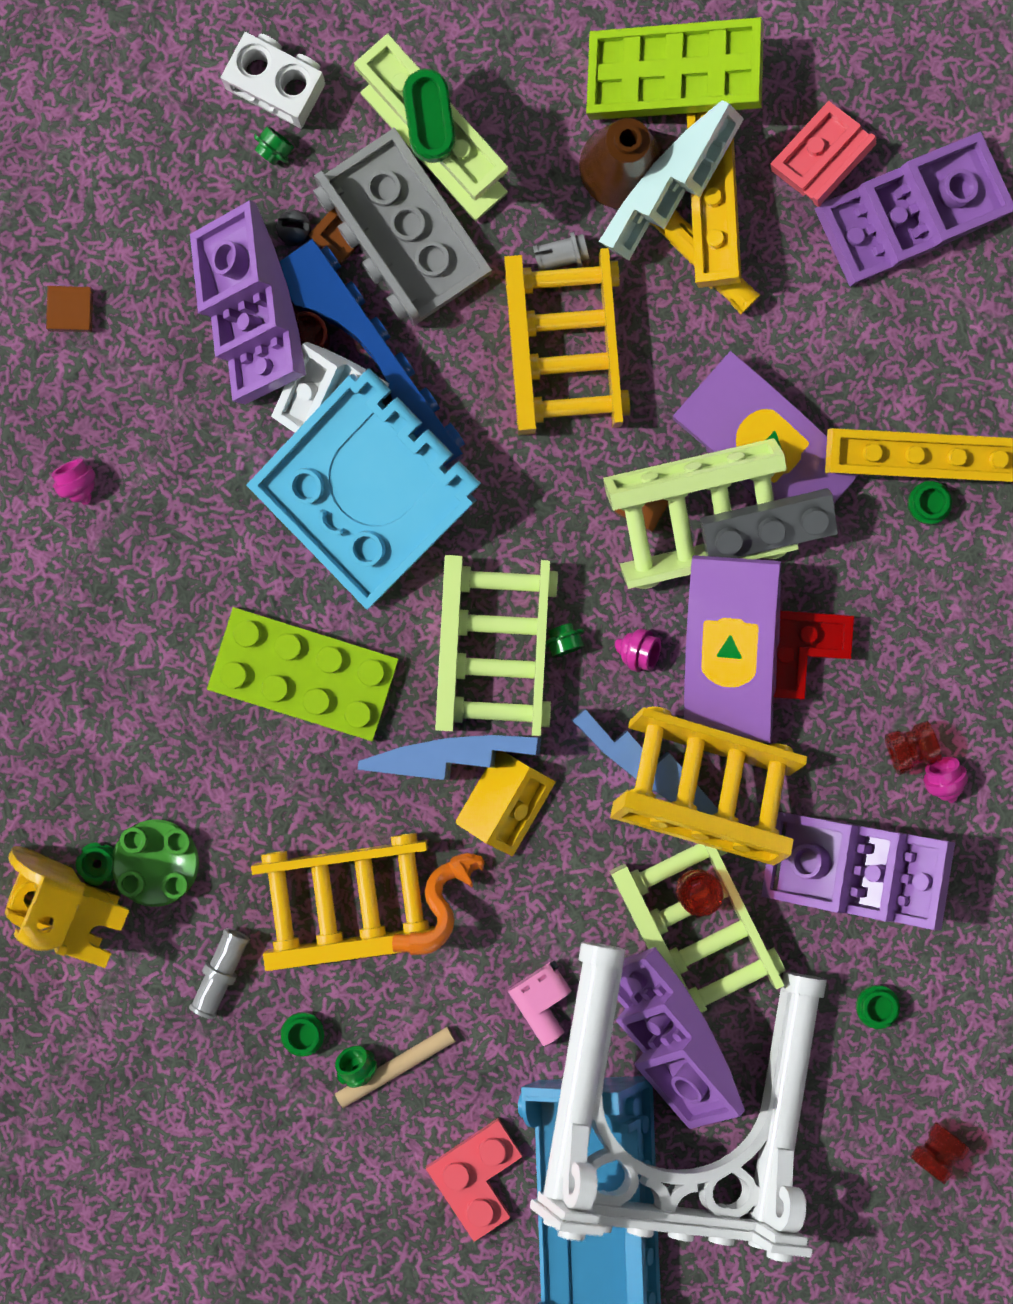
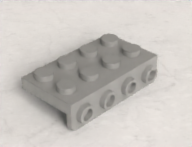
M395 127L326 174L320 171L314 175L318 186L313 190L314 195L327 213L334 209L343 222L337 226L338 230L351 249L357 245L360 247L367 258L362 262L363 267L375 284L381 281L384 282L392 294L386 300L400 320L407 316L411 324L415 326L492 274V269Z

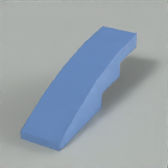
M586 709L582 710L571 720L602 753L633 778L637 779L642 747L628 731L625 730L613 741ZM668 752L658 759L653 791L673 802L677 798L682 767ZM697 785L694 799L697 811L711 815L717 813L718 808Z
M502 735L444 738L399 747L358 761V770L450 780L452 763L495 768L496 751L539 756L541 738Z

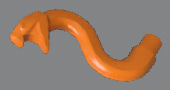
M472 853L460 854L452 857L450 862L439 866L431 873L426 882L425 898L428 906L437 918V925L433 930L424 933L411 932L410 935L394 934L392 939L393 952H410V955H425L440 949L448 941L453 931L455 919L453 910L442 895L443 886L447 881L456 878L472 887L471 874L477 869L481 871L484 869V859L482 856Z

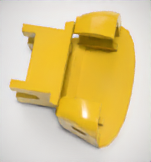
M21 846L11 848L8 856L9 862L19 874L8 898L5 915L13 924L20 927V929H15V938L32 950L50 951L54 949L56 954L68 955L106 968L111 952L100 948L102 938L90 933V931L96 926H105L121 931L129 909L117 905L120 896L81 882L73 868ZM36 891L31 904L27 905L24 902L25 895L28 892ZM51 917L53 918L52 925L48 924Z

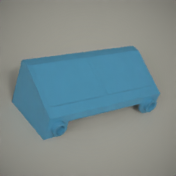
M644 1076L604 1078L602 1091L603 1110L613 1136L632 1157L656 1167L653 1086ZM563 1079L537 1080L521 1087V1094L518 1099L520 1117L523 1118L528 1127L535 1128L537 1197L538 1191L544 1192ZM592 1126L587 1157L604 1148ZM617 1160L598 1168L596 1171L597 1190L615 1191L623 1184L625 1172ZM639 1182L636 1193L628 1201L654 1204V1195L649 1187ZM538 1215L541 1301L537 1304H661L658 1231H654L653 1237H640L628 1233L627 1228L612 1227L611 1233H603V1236L586 1234L584 1241H575L560 1237L558 1230L543 1223L544 1219Z

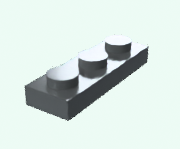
M828 488L700 518L706 556L738 558L838 534L833 495Z

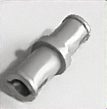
M231 928L223 930L222 938L211 962H206L202 969L205 976L193 1002L189 1006L192 1012L207 1019H215L216 1012L228 986L233 985L237 978L235 970L246 945L250 941L247 935Z

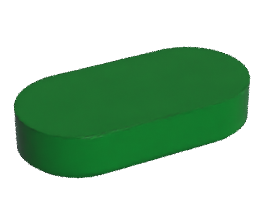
M420 69L413 72L406 79L403 86L410 146L413 153L420 160L427 163H438L449 157L455 146L447 82L441 74L431 69Z

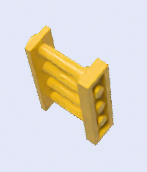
M609 248L600 249L598 257L599 266L531 271V267L523 268L522 255L504 256L518 435L535 434L536 423H544V418L611 413L612 428L622 426L623 416H630L628 389L621 390L612 290V287H619L620 285L618 260L610 261ZM601 284L603 309L536 315L535 310L526 311L525 294H532L533 289ZM604 327L606 352L540 358L538 353L530 354L529 337H536V332ZM608 370L610 395L542 401V396L533 397L532 380H539L540 375Z
M643 707L630 719L629 729L645 733L635 789L626 790L613 801L610 818L773 866L791 856L794 839L779 835L776 823L784 776H790L805 766L807 756L794 753L791 747L784 744L772 743L767 745L671 716L672 713L669 710L661 707ZM662 739L686 745L676 801L671 803L656 799V795L652 792ZM703 751L727 758L718 811L713 815L697 811V806L694 805ZM744 763L768 770L759 823L754 827L738 823L739 820L735 817Z
M417 833L391 836V844L289 859L287 851L261 854L262 862L252 865L251 871L252 875L268 873L277 940L273 941V948L267 949L263 953L265 971L401 953L393 952L392 939L394 934L410 935L411 932L424 933L433 930L435 926H429L428 919L423 917L415 852L427 851V839L417 841ZM398 855L407 922L402 923L403 930L386 932L385 925L380 924L372 858ZM354 861L363 928L359 929L360 936L343 938L342 931H337L328 864ZM311 867L320 934L316 935L317 942L299 944V937H294L285 870Z

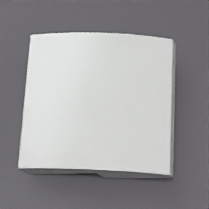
M309 342L303 343L301 347L306 375L284 386L271 417L295 433L349 375L355 374L359 378L367 369L327 349ZM381 379L387 386H389L388 382Z

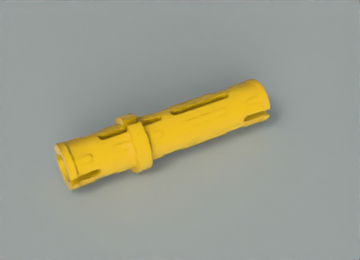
M676 210L665 229L650 222L694 266L692 226ZM743 278L742 283L709 287L711 290L715 288L723 295L740 315L760 297V294Z

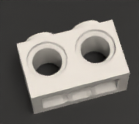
M244 32L220 77L225 89L302 129L326 84L323 73L319 70L320 65L303 54H297L295 58L281 51V44L265 34H259L258 37ZM263 60L268 63L265 71L259 75H251L246 72L247 66L252 61ZM292 80H301L306 83V87L298 95H289L284 92L287 83Z

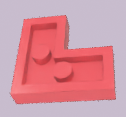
M499 1118L426 1166L427 1172L474 1242L510 1218L509 1211L488 1180L522 1158V1153Z

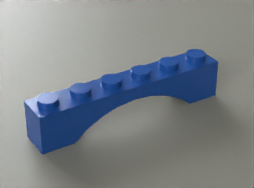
M311 239L282 259L279 263L288 286L291 302L297 311L318 317L340 328L364 348L376 362L386 382L389 383L388 387L391 390L392 400L398 397L422 422L413 435L418 439L429 429L453 454L443 465L446 469H449L463 459V453L459 449L465 445L462 437L451 423L445 427L435 415V412L440 409L438 403L426 387L419 391L410 377L415 374L414 369L402 352L395 356L385 343L391 337L377 316L369 320L360 306L365 304L366 301L355 284L350 281L345 285L335 272L341 268V265L329 247L326 245L319 249L314 240Z

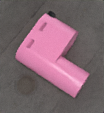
M555 960L544 965L508 989L511 998L543 1046L552 1043L564 1034L565 1031L549 1007L572 991L557 969L559 966Z

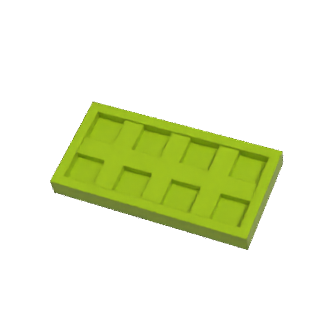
M762 18L589 31L587 116L590 120L701 113L710 111L722 100L729 103L735 110L762 108L764 42Z
M233 607L207 690L373 742L399 659Z

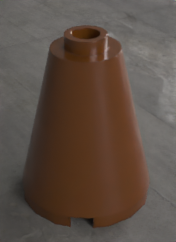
M632 118L620 119L601 128L588 139L580 156V178L587 191L598 203L613 209H619L642 177L663 154V151L657 140L643 123Z

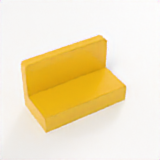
M496 751L495 768L486 767L457 817L456 824L484 843L513 857L556 781L508 753Z

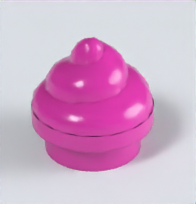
M79 458L63 464L52 472L51 476L55 481L53 488L58 496L69 498L75 503L81 502L83 505L90 503L96 476L92 466H86L83 459Z
M637 629L634 633H627L623 639H617L615 641V648L621 655L624 664L630 670L641 672L643 669L651 671L657 664L660 656L661 639L653 636L650 630Z
M941 757L931 761L925 767L926 774L923 781L927 792L943 801H948L949 803L956 802L968 781L967 770L964 766L960 765L959 760L954 757Z

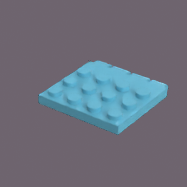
M370 368L359 378L355 374L349 375L246 485L366 610L371 608L477 501L471 493L481 484L460 461L449 471L443 466L453 454L429 429L418 439L413 435L422 422L398 397L390 402L387 407L382 403L391 393V390Z

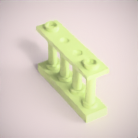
M387 33L354 62V66L369 84L360 92L362 97L391 129L395 127L408 148L412 151L403 98V86L406 79L413 72L420 69ZM450 103L455 133V146L452 153L445 160L438 163L420 161L476 222L508 194V191L498 181L508 172V166Z
M774 438L603 478L606 495L612 509L624 510L634 560L620 563V567L628 589L635 587L648 589L655 587L661 581L691 575L693 555L706 556L704 544L693 546L685 497L689 493L704 489L710 490L714 514L731 511L728 487L734 482L750 479L754 482L757 504L774 501L771 477L777 472L787 470L785 455ZM664 499L668 501L676 551L651 556L642 507L648 502ZM798 544L738 558L777 559L784 556L786 552L799 549Z
M445 555L435 730L454 731V722L463 723V718L532 722V736H541V727H550L551 701H543L548 597H557L558 571H550V561L541 560L540 575L471 571V566H463V556ZM470 588L539 592L538 618L469 614V610L460 609L461 592L470 593ZM468 632L537 635L535 661L466 658V653H458L459 635L467 636ZM465 675L534 679L533 705L464 701V697L456 696V680L465 679Z
M696 844L642 872H639L638 869L630 872L625 863L610 870L609 872L647 948L655 947L684 984L701 1013L707 1011V1005L765 976H768L776 990L784 986L779 974L786 971L774 947L769 950L766 949L721 859V856L727 854V852ZM707 858L710 859L720 882L661 911H658L657 908L651 911L648 910L642 896L649 893V887ZM727 897L729 898L739 921L679 951L677 947L668 950L661 936L669 932L667 927ZM748 936L759 960L697 990L696 986L688 990L681 974L688 971L687 966Z

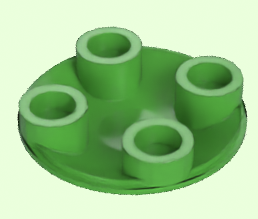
M146 820L126 829L121 834L112 854L114 861L112 874L120 893L138 904L150 907L165 906L183 897L195 882L199 868L198 852L192 838L180 826L165 820Z

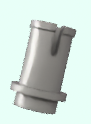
M571 232L569 238L533 246L539 271L551 270L577 263L579 267L582 266L581 261L590 259L584 234L575 236L574 232Z

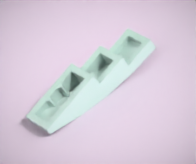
M722 100L690 126L656 160L631 191L599 242L615 254L629 261L650 222L665 229L685 191L701 197L743 122V117L729 103Z

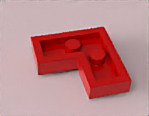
M780 611V642L777 648L776 691L774 698L805 700L808 657L851 659L854 616Z

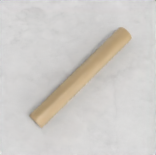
M448 1027L440 1030L378 1067L367 1084L357 1088L346 1086L336 1092L335 1096L342 1108L349 1106L455 1043L456 1040Z

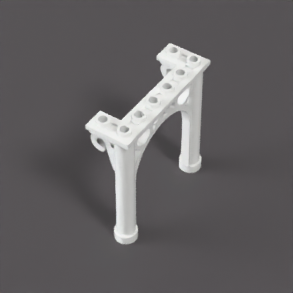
M581 942L578 960L582 961V968L544 1192L538 1191L537 1199H531L530 1208L544 1219L543 1223L545 1225L554 1227L558 1230L560 1237L569 1240L584 1241L586 1234L603 1236V1233H611L612 1227L627 1228L628 1233L640 1237H653L654 1231L668 1232V1237L686 1242L694 1241L695 1235L706 1236L710 1242L725 1246H733L735 1240L748 1241V1245L766 1250L768 1258L781 1262H793L794 1256L811 1258L812 1248L807 1245L808 1238L799 1233L805 1221L806 1199L801 1188L793 1187V1160L819 998H824L827 980L816 976L783 972L782 982L784 986L780 989L761 1109L756 1123L744 1141L728 1155L711 1164L692 1169H664L643 1163L626 1152L609 1129L603 1110V1082L626 950L605 944ZM592 1126L604 1148L587 1157ZM758 1152L753 1179L741 1167ZM617 1160L625 1172L623 1184L615 1191H598L596 1171L604 1164ZM734 1174L742 1185L740 1197L732 1204H716L713 1199L715 1185L727 1175ZM639 1182L652 1190L654 1204L628 1201L636 1193ZM662 1183H667V1184H670V1185H669V1187L667 1188V1187H666L665 1185H663ZM698 1192L700 1202L707 1210L677 1206L684 1196L689 1193Z

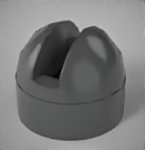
M295 209L287 210L279 216L276 230L279 238L285 244L298 246L308 240L311 224L303 212ZM284 221L304 223L303 229L282 226Z

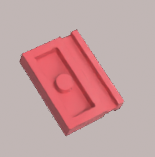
M828 101L770 163L771 171L800 194L809 197L813 204L819 207L877 144L876 136L872 133H867L858 122Z

